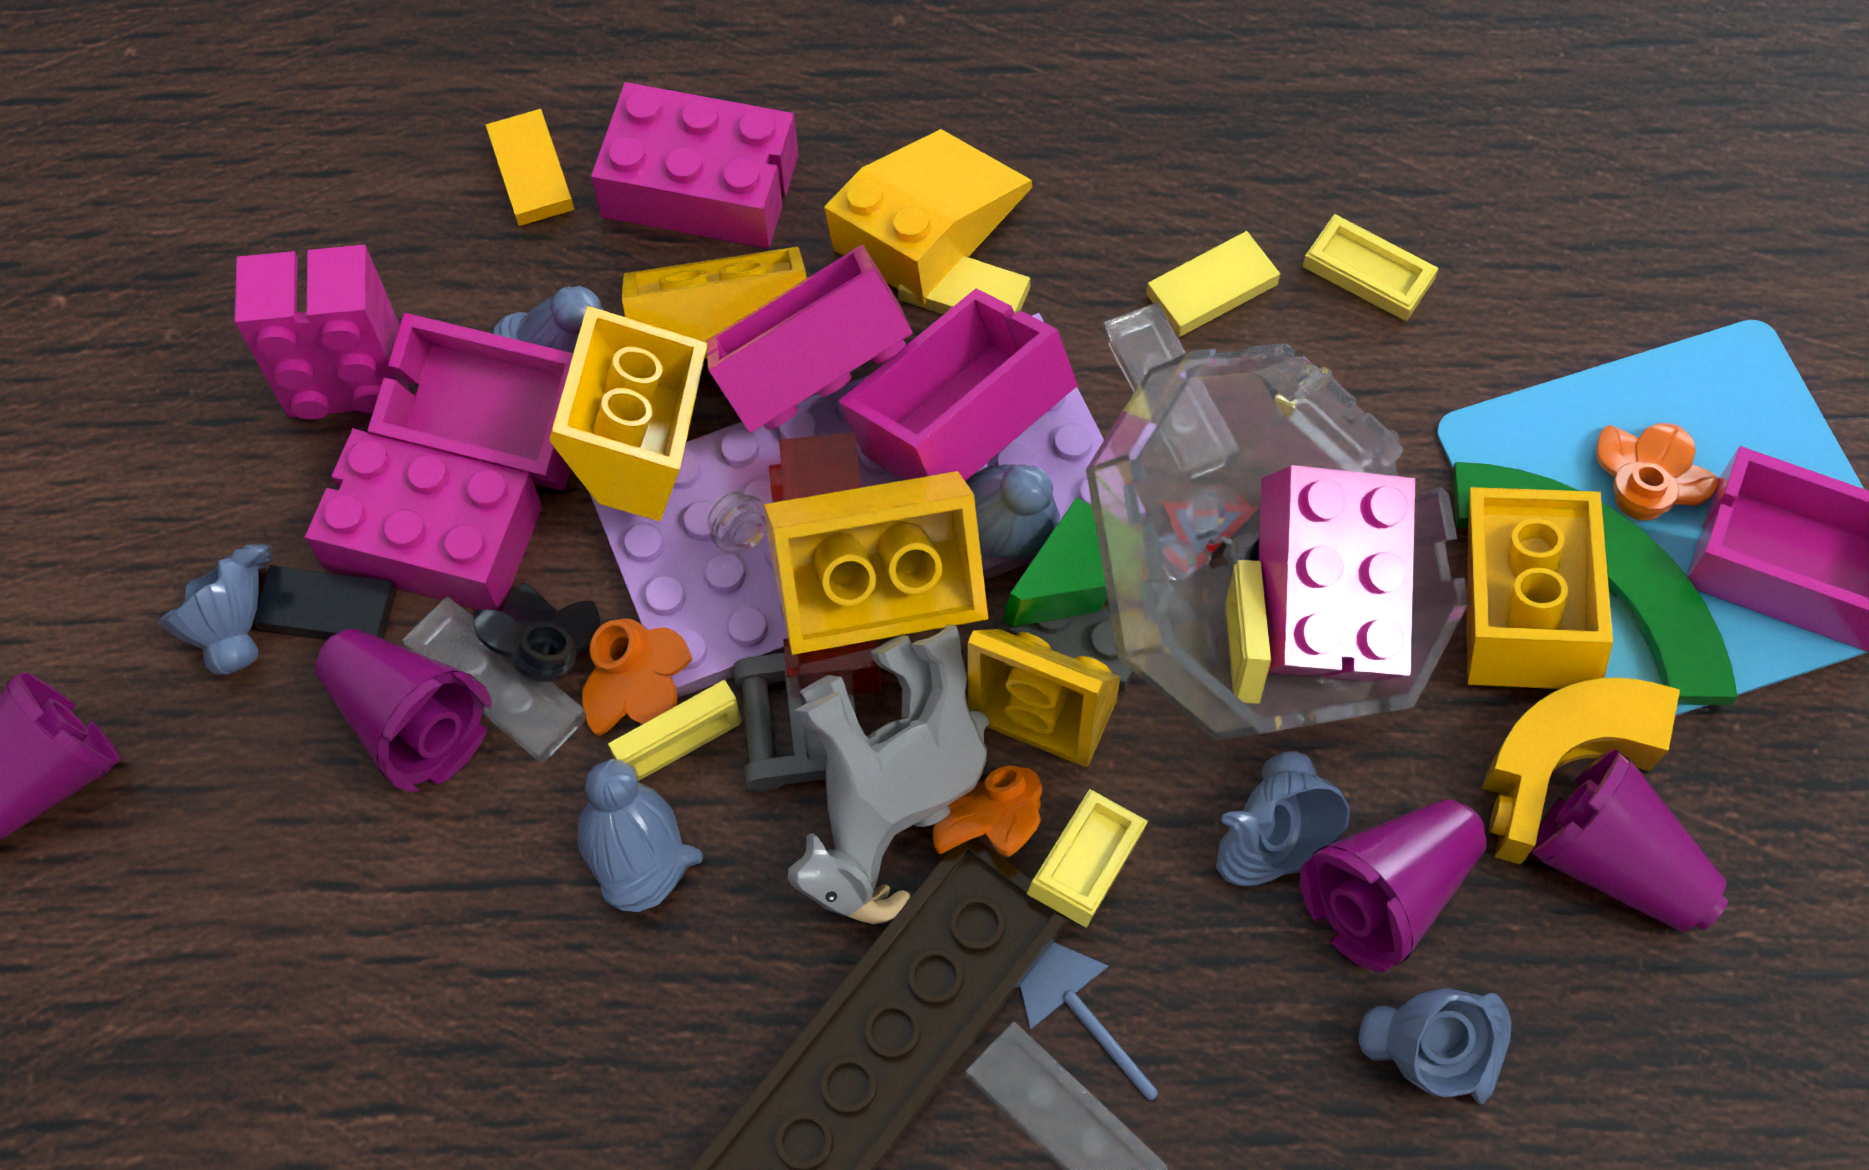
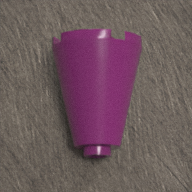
M353 628L341 631L330 637L322 645L315 665L317 678L383 777L393 786L407 792H416L420 790L414 785L429 779L436 785H439L449 780L466 765L483 742L487 728L480 721L484 706L490 711L492 710V699L485 685L474 676L360 629Z
M23 672L21 675L17 673L6 683L0 693V841L108 773L120 759L115 745L93 720L85 726L71 712L76 706L71 700L47 682L27 672Z
M1611 749L1601 755L1574 780L1580 786L1566 802L1559 797L1540 822L1536 845L1531 852L1541 862L1680 932H1686L1694 926L1699 930H1705L1719 918L1727 906L1728 899L1722 895L1727 881L1632 760L1616 749Z
M1443 799L1319 848L1300 868V890L1307 910L1315 923L1325 916L1333 929L1338 932V935L1331 939L1330 942L1340 953L1360 967L1378 973L1388 971L1394 965L1401 964L1407 960L1485 852L1487 841L1483 821L1471 807L1454 800Z

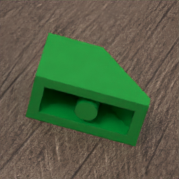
M1076 497L1011 591L1001 621L1011 627L1099 613L1112 593L1123 598L1142 568V564L1135 561L1134 557L1143 536Z

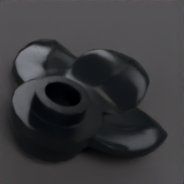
M522 583L507 599L503 612L485 609L475 610L473 613V626L478 639L490 650L511 658L513 666L520 674L538 682H555L567 677L575 666L577 654L590 648L591 639L600 627V617L593 601L576 602L557 611L530 585Z

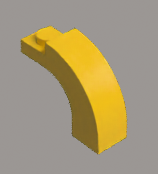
M1599 678L1566 686L1551 693L1531 707L1514 725L1494 756L1482 786L1484 790L1499 794L1494 804L1489 824V833L1499 835L1494 857L1521 864L1535 847L1551 773L1562 765L1580 759H1598L1611 749H1616L1625 757H1629L1637 768L1651 771L1669 750L1680 689L1639 679Z

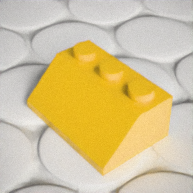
M791 247L624 273L622 289L624 313L626 318L706 342V340L807 279L799 247ZM706 349V353H705V358H704V359H708V358H707V356H708V354H707V349Z
M587 306L549 441L598 504L661 522L680 471L708 343Z
M958 471L763 504L772 565L792 655L944 628L947 625L955 626L988 620L974 493Z

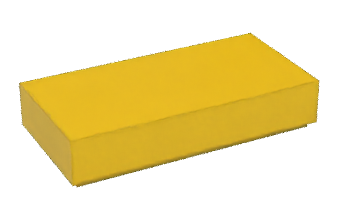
M541 109L486 124L518 226L575 210Z

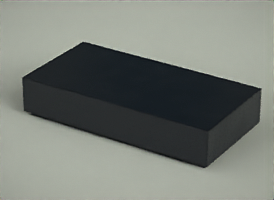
M269 565L253 623L258 631L328 640L341 631L353 628L384 639L397 589L393 582L389 580Z

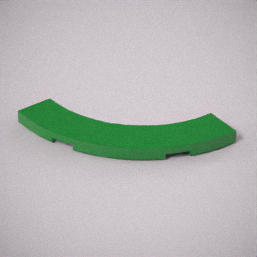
M1455 462L1452 470L1455 524L1457 528H1468L1470 487L1580 491L1551 478L1520 469L1492 464ZM1602 503L1609 592L1614 597L1619 595L1641 624L1639 630L1654 657L1662 685L1680 689L1677 705H1732L1738 698L1732 664L1722 635L1706 603L1687 575L1661 546L1637 525L1613 508Z

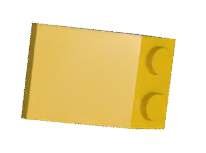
M940 129L862 167L824 206L833 251L844 256L863 244L888 284L897 289L899 285H902L915 294V300L925 305L928 294L963 256L969 257L1033 187L1031 179Z
M1470 487L1466 618L1468 685L1562 689L1582 681L1605 678L1613 645L1601 492Z
M1001 629L974 630L968 641V710L980 711L986 715L990 724L987 726L989 729L1088 768L1117 702L1120 676L1111 673V670L1104 663L1087 656L1072 658L1054 651L1046 641L1030 633L1018 632L1014 635Z

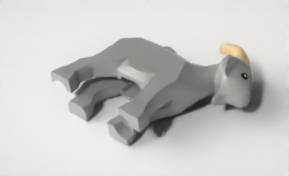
M947 625L940 633L911 643L909 636L899 635L870 651L872 658L879 667L896 675L903 690L901 719L886 723L868 737L864 734L858 723L842 677L828 675L799 691L805 704L794 710L797 718L805 729L818 736L827 753L826 795L834 849L826 850L823 843L814 833L808 834L806 836V852L801 859L789 867L787 879L791 886L826 910L870 924H880L893 920L909 901L910 894L907 891L901 890L887 898L890 892V887L887 884H883L875 889L882 856L893 837L912 825L925 827L945 819L951 812L949 804L973 790L982 775L987 757L983 732L985 727L990 724L987 716L982 712L968 710L965 697L967 672L961 653L960 635L957 627L954 625Z

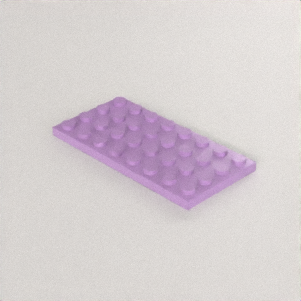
M1040 313L1032 315V317L1044 322ZM868 376L849 382L828 396L820 397L819 394L808 397L796 405L798 411L791 419L774 429L767 430L763 425L749 433L743 422L686 442L680 471L661 522L598 504L590 494L640 623L648 630L662 627L672 629L684 638L690 649L692 661L682 671L672 675L677 689V698L719 683L724 679L727 680L734 677V663L738 660L754 656L791 652L772 565L763 504L903 481L900 477L863 455L838 400ZM1077 387L978 470L1003 464L1037 466L1047 473L1052 481V495L1060 513V520L1076 497L1125 526L1139 520L1140 509ZM1038 552L1029 557L1026 556L1019 559L981 556L984 580L1031 563Z

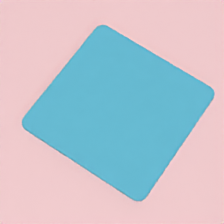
M1758 320L1738 322L1452 411L1441 419L1437 429L1439 443L1452 470L1455 462L1492 464L1520 469L1551 478L1580 491L1601 492L1602 503L1613 508L1641 528L1669 554L1686 575L1698 538L1705 529L1702 526L1711 498L1698 506L1674 504L1669 511L1654 520H1637L1623 513L1615 502L1613 490L1615 478L1599 465L1596 457L1597 440L1601 431L1607 425L1618 427L1637 437H1640L1646 428L1657 423L1679 425L1694 440L1696 452L1692 465L1705 468L1718 477L1721 476L1739 446L1863 488L1777 333L1771 326ZM1698 591L1722 635L1732 664L1738 695L1869 653ZM1609 592L1613 645L1605 678L1639 679L1662 685L1654 657L1639 630L1641 624L1620 596L1614 597ZM1677 705L1675 716L1707 705Z

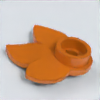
M1657 423L1646 428L1640 437L1631 435L1618 427L1607 425L1601 431L1597 440V462L1607 473L1615 478L1613 481L1615 502L1623 513L1634 519L1654 520L1669 511L1674 504L1701 505L1713 496L1718 486V476L1705 468L1692 465L1696 452L1694 440L1679 425Z
M633 619L611 620L602 624L594 633L590 643V655L596 668L589 676L582 690V704L589 727L596 735L601 736L626 714L634 721L644 724L677 705V689L672 675L682 671L692 661L690 649L684 638L667 627L648 630L644 625ZM627 647L625 654L621 657L623 650Z
M1011 765L1000 767L992 771L984 781L977 782L973 790L949 804L950 814L933 826V841L937 853L943 854L970 839L986 834L992 846L999 853L1007 857L1012 856L1029 840L1041 822L1038 810L1041 806L1042 784L1037 773L1026 767Z

